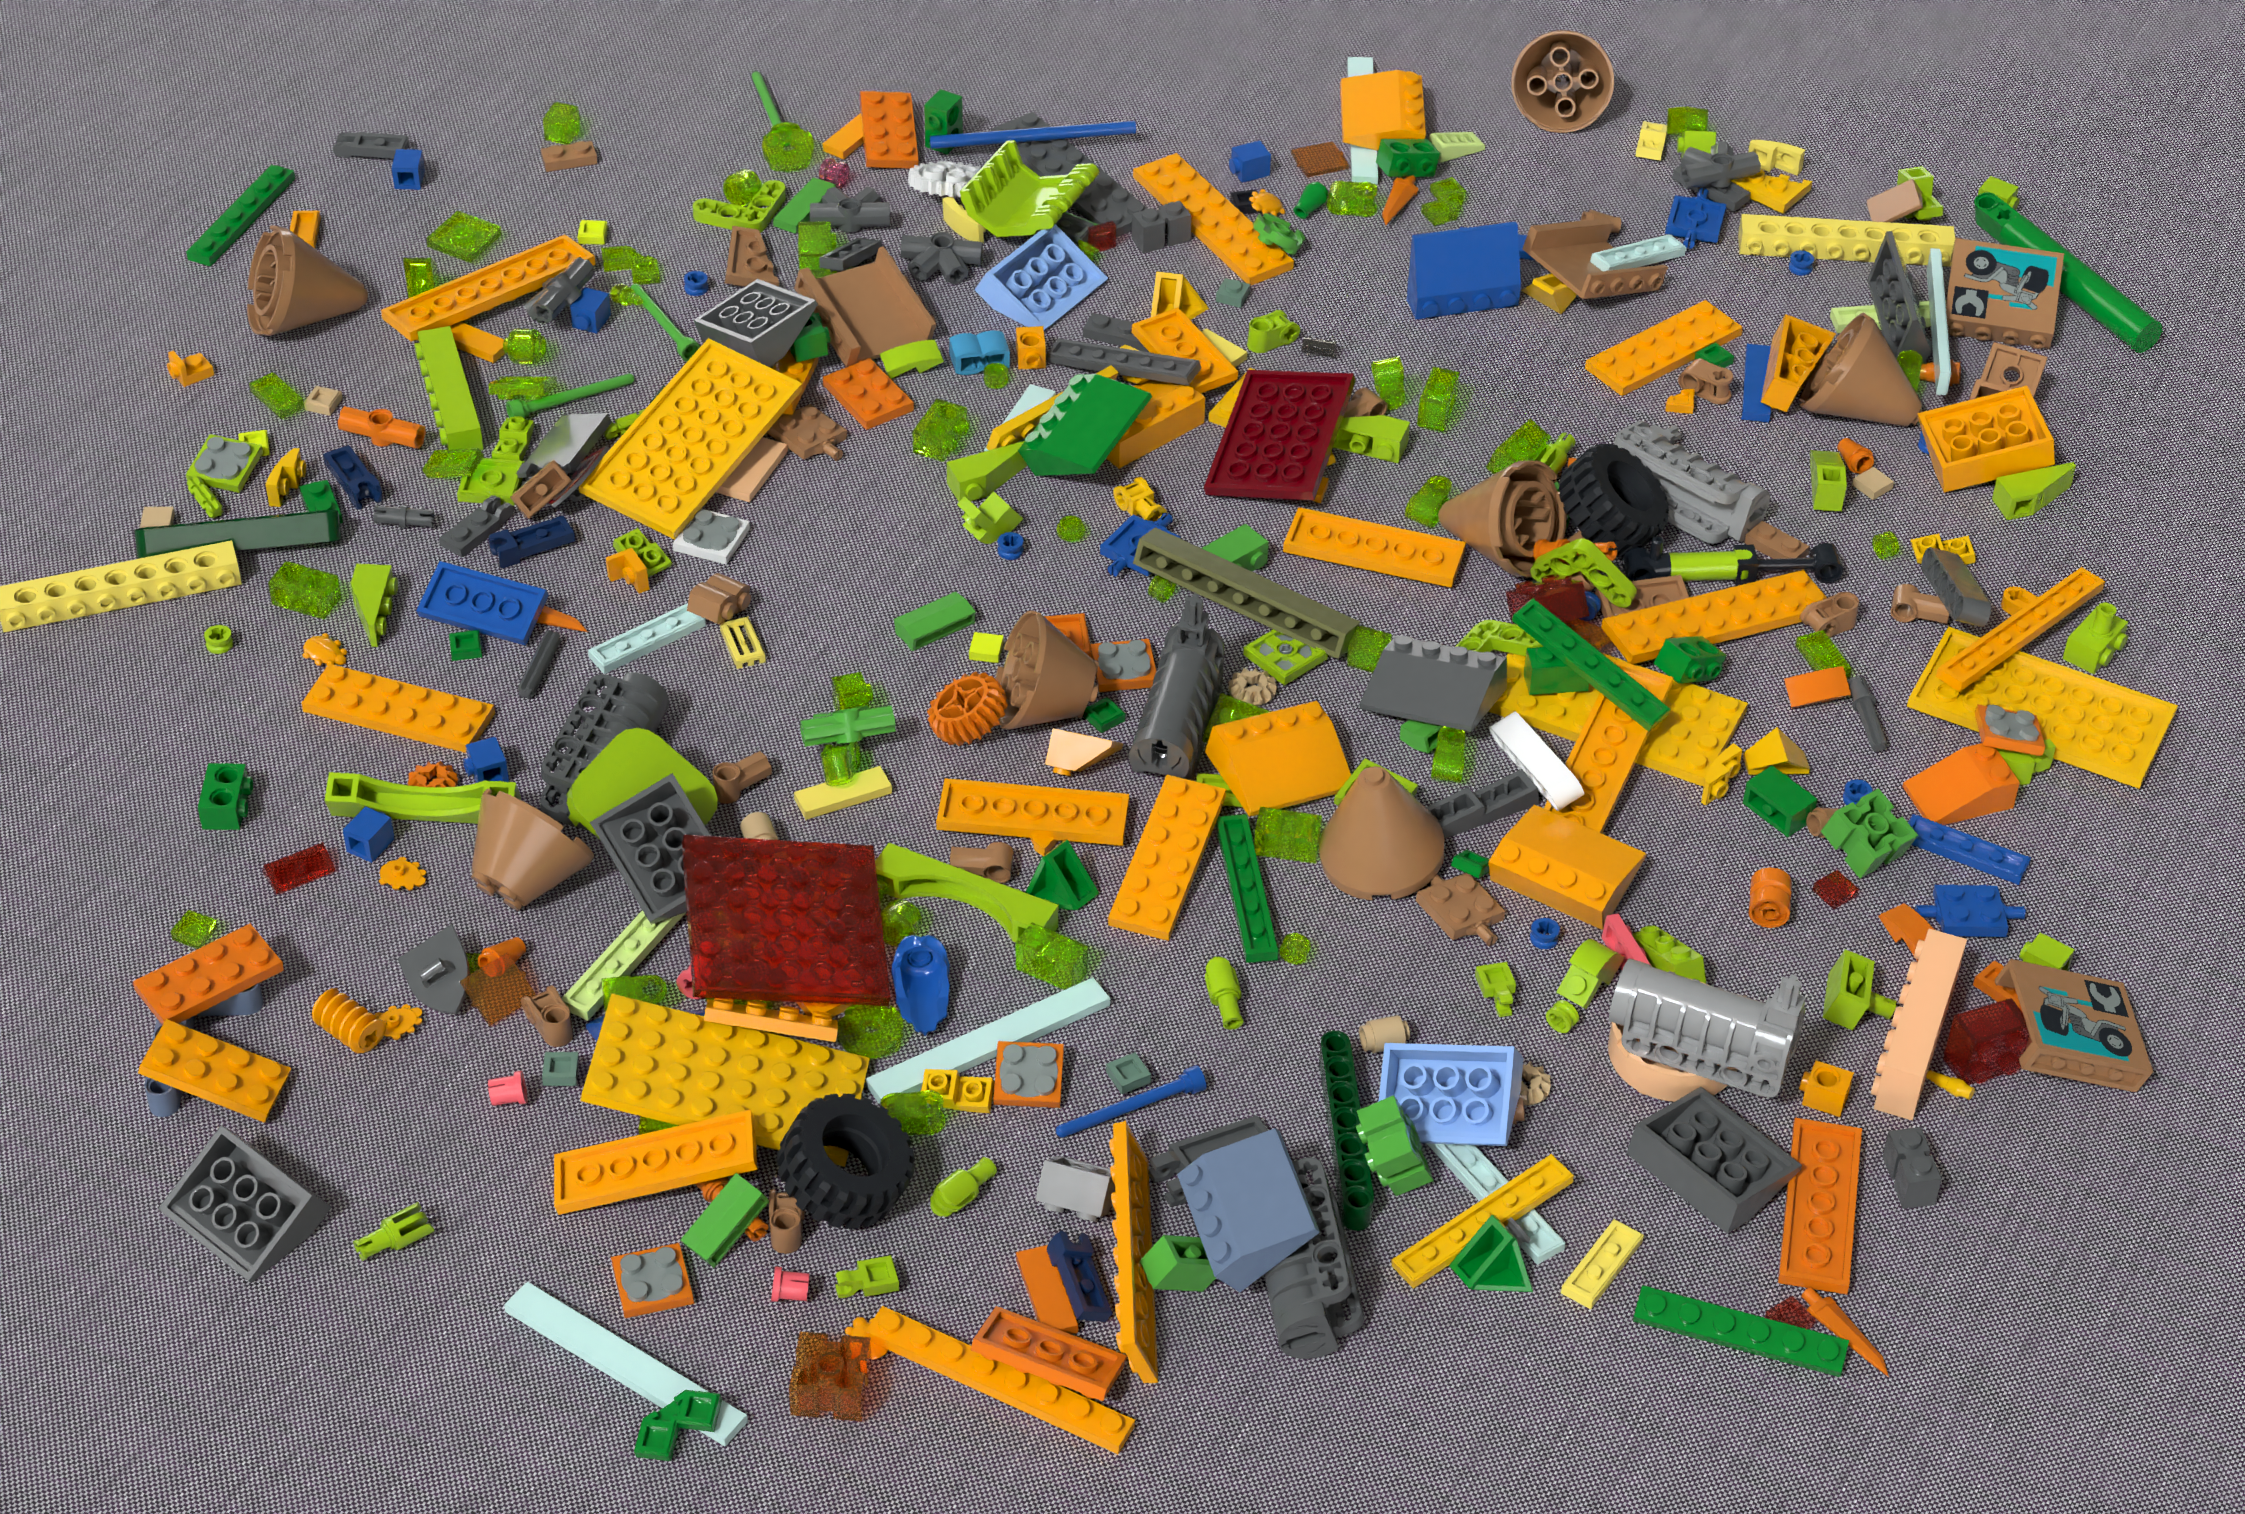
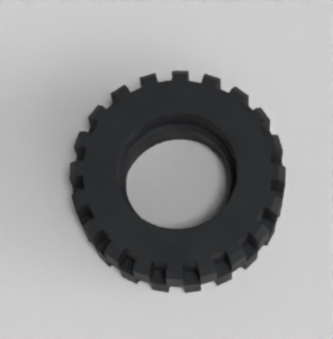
M1603 443L1590 447L1567 467L1561 475L1559 497L1560 501L1564 503L1563 509L1566 515H1569L1572 519L1571 523L1582 532L1581 535L1585 539H1589L1593 543L1614 542L1617 547L1609 548L1608 550H1617V556H1624L1625 553L1633 548L1644 547L1664 530L1669 517V504L1666 503L1667 497L1665 492L1661 490V484L1658 479L1654 478L1648 466L1645 467L1641 463V459L1636 455L1632 456L1625 448H1618V445Z
M838 1094L825 1095L823 1099L816 1098L811 1101L797 1115L782 1139L780 1150L777 1153V1163L780 1166L778 1169L781 1182H786L784 1189L790 1198L794 1197L797 1200L796 1206L802 1211L805 1209L812 1214L811 1218L818 1222L825 1220L828 1221V1226L840 1228L841 1225H845L846 1229L859 1228L861 1224L863 1227H868L875 1224L878 1220L885 1218L908 1187L915 1170L913 1164L915 1161L914 1150L909 1148L911 1140L907 1132H902L900 1121L896 1117L894 1119L888 1115L889 1110L882 1105L877 1107L872 1104L873 1100L866 1097L857 1099L854 1094H843L841 1097ZM824 1146L839 1147L855 1155L866 1168L868 1176L853 1175L839 1168L828 1157Z

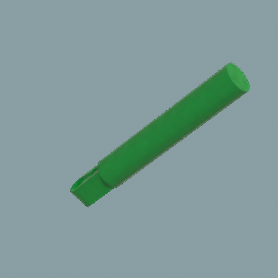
M1984 192L1976 196L1974 200L1975 222L1999 241L2000 244L2064 253L2059 291L2137 353L2149 350L2158 341L2163 326L2148 312L1997 195Z

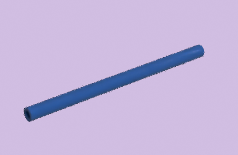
M1123 121L930 136L931 149L1004 144L1006 141L1015 140L1017 143L1136 134V122Z

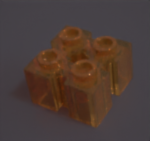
M800 1331L795 1353L796 1366H793L789 1385L790 1415L819 1418L820 1411H832L833 1419L862 1422L866 1400L865 1386H868L872 1365L871 1337L842 1335L841 1342L828 1341V1334Z

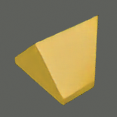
M1156 272L1151 317L1178 307L1192 320L1209 309L1183 274Z
M1552 273L1534 278L1532 284L1520 290L1559 314H1562L1577 296L1575 292Z
M1778 727L1743 753L1748 775H1758L1770 766H1774L1783 774H1809L1810 768L1804 751Z

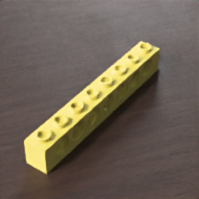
M1741 214L1738 242L1739 254L1790 257L1793 252L1801 250L1811 253L1814 259L1875 262L1886 232L1892 231L1905 264L1928 265L1930 248H1935L1941 251L1942 266L1951 267L1952 262L1950 261L1955 242L1954 226Z
M232 540L0 586V621L3 633L242 585Z

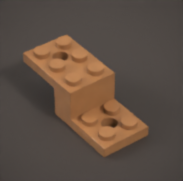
M1993 342L1981 379H1976L1969 400L2026 385L2034 398L2048 357ZM2013 370L2020 377L2014 382H2009L2004 378V374L2007 371Z

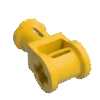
M1142 477L1135 478L1133 483L1124 487L1116 486L1113 490L1114 499L1118 507L1123 511H1127L1131 516L1139 514L1144 520L1154 522L1163 513H1167L1163 506L1157 505L1154 502V492Z

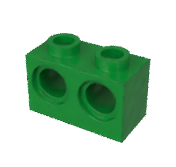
M939 89L924 104L925 147L931 149L930 136L963 133L962 96ZM955 147L932 150L948 155Z
M1381 139L1376 163L1388 177H1434L1440 153L1428 139Z
M1703 636L1668 638L1665 640L1654 665L1668 676H1672L1673 680L1679 684L1711 681L1721 673L1722 664L1727 655Z
M208 763L197 807L202 830H240L242 818L248 816L247 797L253 794L254 786L253 777L248 776L246 764Z

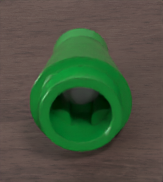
M1319 182L1307 184L1297 205L1293 209L1295 215L1305 219L1310 213L1325 204L1328 196L1326 187Z

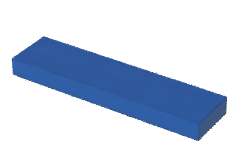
M1748 343L1746 345L1741 420L1769 423L1771 407L1761 403L1771 346Z
M1913 814L1908 822L1918 834V837L1911 845L2019 885L2030 865L2031 857Z

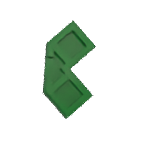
M684 1390L673 1398L674 1401L658 1412L653 1411L644 1417L634 1449L636 1457L671 1461L680 1428L714 1432L723 1400L721 1395L718 1393Z

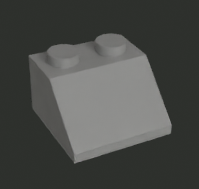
M1059 1155L1044 1160L1035 1200L1043 1202L1044 1208L1047 1210L1063 1213L1064 1208L1077 1211L1076 1217L1096 1221L1097 1217L1101 1218L1108 1215L1112 1205L1111 1194L1115 1192V1184L1113 1183L1109 1168Z

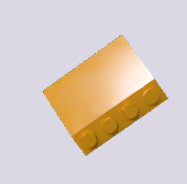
M1393 70L1341 78L1342 142L1378 151L1381 139H1425L1426 130L1421 75L1411 71Z
M1151 379L1145 383L1133 386L1150 392L1152 398L1106 459L1120 469L1202 425L1205 417V397L1190 385Z
M2027 385L1917 413L1935 474L1944 493L1996 480L1997 477L2055 465L2054 439Z
M1318 701L1213 726L1205 749V753L1249 817L1335 795L1351 776L1333 723Z
M1534 804L1502 838L1488 863L1491 881L1603 930L1606 916L1612 915L1644 862L1647 853Z

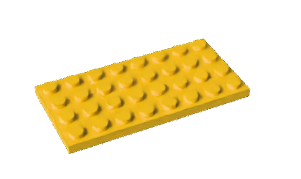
M708 338L604 455L592 473L579 486V493L675 540L695 517V514L702 509L801 393L802 383Z
M1948 626L1909 696L1907 707L1979 732L1975 717L1977 704L1984 706L1997 705L2003 709L2017 712L2020 710L2028 711L2033 715H2037L2043 740L2050 739L2056 746L2054 759L2140 789L2176 714L2178 705L2019 650L1959 692L1937 678V670L1941 665L1981 637Z
M1508 653L1506 656L1507 689L1488 712L1506 717L1516 711L1529 726L1576 742L1600 692L1589 684L1588 691L1529 695L1524 678L1526 656ZM1602 653L1613 663L1616 659L1628 663L1627 661ZM1673 680V685L1664 702L1671 709L1669 715L1651 730L1636 763L1704 787L1705 778L1710 766L1726 749L1747 711L1748 703L1691 683L1679 684Z
M611 993L580 1101L679 1126L751 1109L755 1117L756 1145L780 1150V1143L800 1111L807 1107L811 1101L816 1098L823 1099L825 1095L838 1094L839 1097L843 1094H854L855 1098L861 1099L870 1058L756 1029L703 1021L704 1016ZM824 1146L832 1162L845 1167L849 1151L835 1146Z

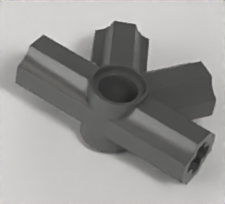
M1718 141L1716 145L1711 146L1710 154L1689 147L1681 159V167L1683 168L1680 170L1682 185L1686 189L1705 185L1720 188L1727 187L1731 184V180L1756 175L1760 172L1761 163L1754 151L1733 155V147H1730L1728 142Z
M868 186L853 198L848 197L836 187L829 188L825 195L822 196V203H810L811 227H839L842 231L850 233L859 231L862 227H890V202H881V196L877 194L874 188Z
M937 232L931 237L902 235L901 257L913 259L908 264V271L911 272L914 279L920 282L927 280L939 269L946 282H950L953 285L959 284L968 276V269L964 263L977 265L982 263L983 242L956 240L947 232Z
M578 257L563 272L554 278L546 280L542 284L543 290L525 302L524 306L528 315L538 323L541 321L549 323L563 308L573 303L581 295L582 292L580 290L594 275V266L590 261Z

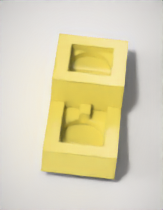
M1643 121L1635 156L1661 161L1668 125Z
M1750 141L1748 152L1754 151L1758 155L1761 169L1770 172L1775 167L1796 176L1802 171L1805 149L1774 141Z

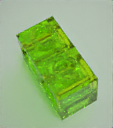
M936 399L912 431L913 453L944 462L950 452L953 453L961 437L966 436L969 431L970 421L967 419V407Z
M285 561L268 582L272 605L323 620L342 598L337 575Z
M1260 807L1255 828L1254 848L1256 855L1316 864L1321 836L1322 815Z

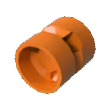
M1769 867L1762 868L1752 875L1748 914L1755 924L1774 928L1784 925L1789 920L1792 880L1785 871Z

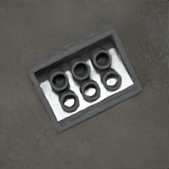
M1887 231L1867 282L1882 334L1902 368L1921 367V364H1925L1928 356L1932 353V342L1926 336V323L1918 309V296L1913 292L1912 275L1907 272L1904 259L1892 231Z
M756 279L693 321L703 343L709 338L763 365L773 368L777 361L785 357L818 304L812 298Z
M1395 636L1383 649L1360 701V709L1472 732L1507 689V657L1497 656L1492 652L1467 650V648L1461 646L1441 645L1436 641L1426 642L1412 639L1409 636Z
M673 773L590 822L651 925L713 903L741 886Z
M1702 1087L1697 1088L1637 1123L1626 1153L1727 1234L1748 1222L1802 1167L1799 1162Z
M221 1125L158 1210L243 1278L252 1283L311 1236L332 1206L243 1137Z

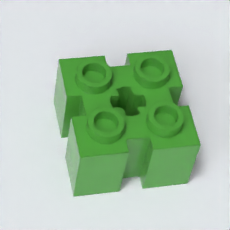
M1879 788L1861 797L1856 805L1852 802L1835 811L1821 830V833L1835 850L1843 849L1847 853V857L1844 860L1860 879L1876 871L1883 862L1887 865L1903 856L1918 837V834L1903 816L1896 819L1891 813L1894 806Z
M1394 1095L1357 1110L1361 1124L1356 1125V1129L1362 1143H1367L1370 1151L1365 1153L1367 1163L1372 1172H1377L1383 1187L1389 1186L1393 1193L1399 1196L1434 1181L1427 1159L1423 1155L1416 1127L1407 1113L1404 1114L1402 1106Z

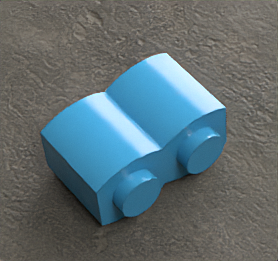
M991 330L977 335L962 333L949 338V354L956 374L972 375L982 370L986 372H999L1010 367V351L1004 333L1001 331Z

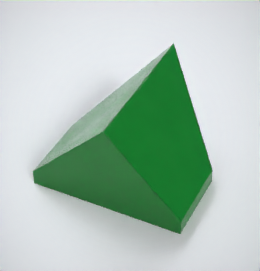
M1064 840L1041 858L1025 893L1059 905V909L1078 910L1097 896L1099 891L1069 841Z
M1493 1214L1449 1265L1471 1290L1533 1292L1516 1237Z

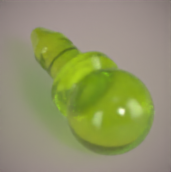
M616 284L610 291V297L615 303L624 306L643 304L642 298L626 284Z

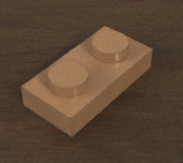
M579 141L574 144L553 145L548 148H541V157L546 172L597 164V155L592 141Z
M1761 521L1746 534L1744 542L1747 545L1754 544L1756 550L1773 559L1805 558L1809 554L1810 549L1809 545L1764 521Z

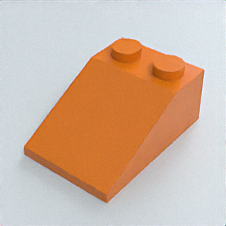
M1980 743L1963 747L1903 782L1902 787L1923 818L1946 825L2013 809L2020 782L1996 748L1983 746Z

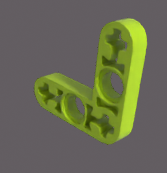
M778 180L765 182L747 207L707 198L698 199L692 205L693 218L697 222L732 230V226L757 229L761 233L786 199L785 184Z
M1583 538L1571 541L1539 556L1530 570L1531 576L1537 582L1546 585L1581 571L1611 603L1622 608L1630 606L1637 594L1634 584L1595 544ZM1558 558L1565 560L1569 565L1562 563ZM1597 570L1603 571L1608 576L1600 574Z
M1496 620L1479 622L1455 646L1465 647L1467 650L1477 652H1491L1494 649L1526 656L1527 648L1544 647L1518 625Z

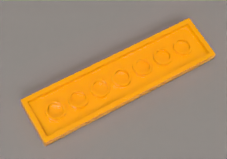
M1177 153L1133 169V178L1162 205L1181 201L1191 214V232L1245 283L1252 286L1293 269L1294 260L1275 243L1267 245L1258 239L1260 233L1253 228V223Z
M564 234L381 310L382 319L412 342L418 340L417 331L450 326L457 322L468 320L481 312L492 310L494 307L505 302L514 301L517 297L529 292L538 291L543 287L542 284L546 280L554 278L563 272L578 257L589 260L594 266L596 265L595 256Z
M1800 570L1603 618L1601 628L1628 663L1636 664L1656 659L1665 640L1668 638L1703 636L1710 643L1716 644L1802 622L1800 619L1801 613L1808 605L1824 600L1827 597L1806 572Z
M1617 659L1615 660L1614 664L1661 702H1665L1673 685L1672 676ZM1599 693L1565 763L1566 767L1579 781L1585 795L1559 811L1547 800L1544 809L1602 834L1650 732L1602 693Z
M1126 1121L1113 1124V1138L1109 1140L1110 1150L1114 1158V1165L1110 1167V1172L1115 1184V1192H1112L1111 1199L1116 1212V1219L1112 1221V1227L1117 1239V1247L1113 1248V1255L1119 1274L1114 1276V1283L1120 1303L1115 1305V1311L1121 1328V1332L1116 1334V1339L1120 1352L1126 1353L1132 1372L1138 1373L1143 1383H1158L1154 1289L1147 1280L1146 1273L1140 1263L1143 1256L1152 1248L1149 1164Z

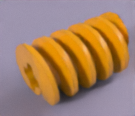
M337 988L325 991L314 1003L312 1010L314 1023L332 1034L334 1038L340 1040L342 1044L357 1054L373 1049L385 1034L386 1024L383 1020L377 1019L376 1015L371 1012L368 1013L365 1007L359 1006L358 1002L353 999L350 1000L347 994L339 993Z

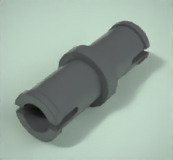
M375 505L374 507L376 512L373 514V521L376 524H398L400 528H406L407 525L433 528L434 522H432L434 520V509L408 508V505H401V507Z

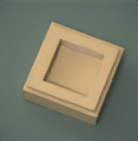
M315 386L304 401L305 410L331 416L343 399L342 392Z
M1872 467L1853 479L1852 486L1874 500L1893 489L1894 481L1875 467Z
M173 506L144 507L140 528L173 525L175 516Z

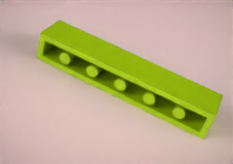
M446 326L417 331L419 343H414L417 360H419L422 377L427 376L424 377L426 393H432L429 394V402L434 413L436 427L440 428L438 430L441 445H447L450 456L483 450L481 427L451 327Z

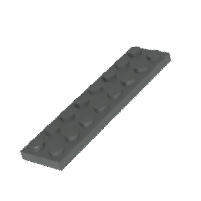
M1034 112L991 128V131L1050 126ZM1066 139L1016 143L1023 164L1040 177L1068 175L1077 164H1094ZM1097 166L1099 175L1088 187H1085V191L1074 202L1072 207L1087 220L1104 226L1106 229L1105 235L1112 240L1132 231V213L1148 208Z

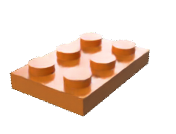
M871 358L823 376V386L866 430L914 411V402Z

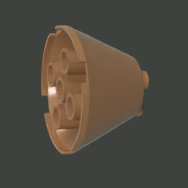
M1571 30L1551 31L1532 40L1519 54L1512 71V94L1523 116L1537 125V127L1556 133L1577 131L1597 120L1608 106L1614 89L1613 67L1605 50L1589 36Z
M1032 610L1024 613L1013 627L1007 639L1004 650L1009 652L1004 667L998 666L995 677L1006 692V702L1008 704V707L1004 710L1005 716L998 719L1001 728L1010 730L1074 717L1081 718L1088 702L1093 703L1097 697L1098 685H1095L1094 681L1099 662L1091 659L1041 613Z
M486 789L482 794L471 869V878L478 883L476 887L490 896L497 893L505 898L503 900L505 904L520 911L522 906L528 905L593 861V852L580 838L575 837L574 840L568 838L561 832L564 826L542 811L501 791L496 796L490 795L492 790Z

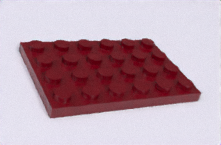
M1247 370L1204 484L1205 494L1213 496L1315 500L1356 383L1354 373Z

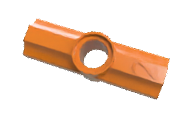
M344 406L340 411L337 422L338 429L368 436L374 445L381 447L396 443L420 449L426 435L425 426L395 419L392 412L387 409H376L367 412Z

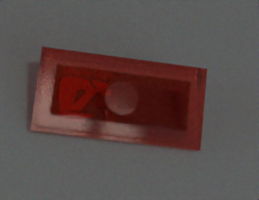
M323 842L268 863L262 869L265 878L276 895L336 871Z

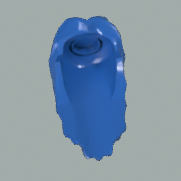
M915 935L906 936L899 943L892 964V979L896 1004L900 1009V1015L907 1023L913 1024L915 1032H921L924 1036L935 1031L937 1024L948 1016L947 1008L949 1004L950 964L944 945L936 936L932 935L922 937Z

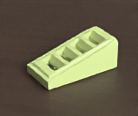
M1473 132L1429 134L1428 140L1440 153L1438 160L1440 163L1485 150V145Z

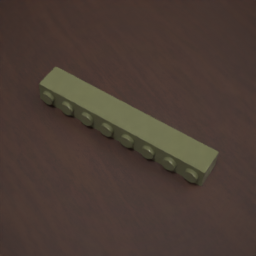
M1156 527L1139 538L1133 564L1315 649L1316 647L1323 649L1326 654L1339 659L1353 647L1360 621Z

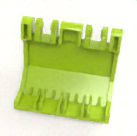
M1006 141L960 190L961 201L965 206L967 215L996 237L1035 235L1038 230L1051 229L1062 217V213L1066 212L1085 191V187H1088L1099 175V169L1091 163L1077 164L1068 175L1040 177L1023 164L1016 141Z

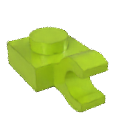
M1502 962L1476 966L1475 977L1483 997H1494L1495 1008L1499 1017L1512 1016L1509 1004H1513L1512 994L1515 993L1516 982L1508 963Z
M891 1255L857 1261V1270H843L835 1273L838 1283L835 1284L838 1298L850 1297L860 1289L863 1290L865 1297L899 1291V1280Z

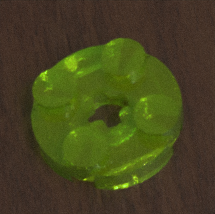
M783 122L776 124L763 137V157L774 171L792 172L805 169L810 165V160L814 154L813 137L808 130L806 132L796 123ZM786 143H790L791 147H795L790 151L782 149Z
M861 1001L849 1006L845 1010V1016L838 1021L839 1042L849 1053L874 1059L895 1053L901 1048V1041L904 1035L903 1019L899 1011L891 1005L890 1009L881 1006L880 1001ZM871 1026L873 1030L877 1031L866 1032V1027Z

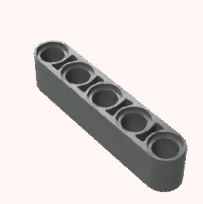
M1932 547L1927 548L1922 558V572L1952 619L1984 627L1991 615V603L1960 556L1956 553Z

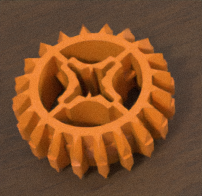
M975 671L970 676L965 673L962 678L958 680L954 678L951 684L944 685V689L936 693L937 698L930 702L931 708L927 711L929 715L927 720L933 732L942 742H947L949 745L957 744L958 746L963 745L965 742L972 744L974 739L978 738L981 740L982 735L991 733L993 726L1000 725L998 719L1005 716L1004 710L1008 707L1006 692L998 680L993 676H989L986 672L978 674Z

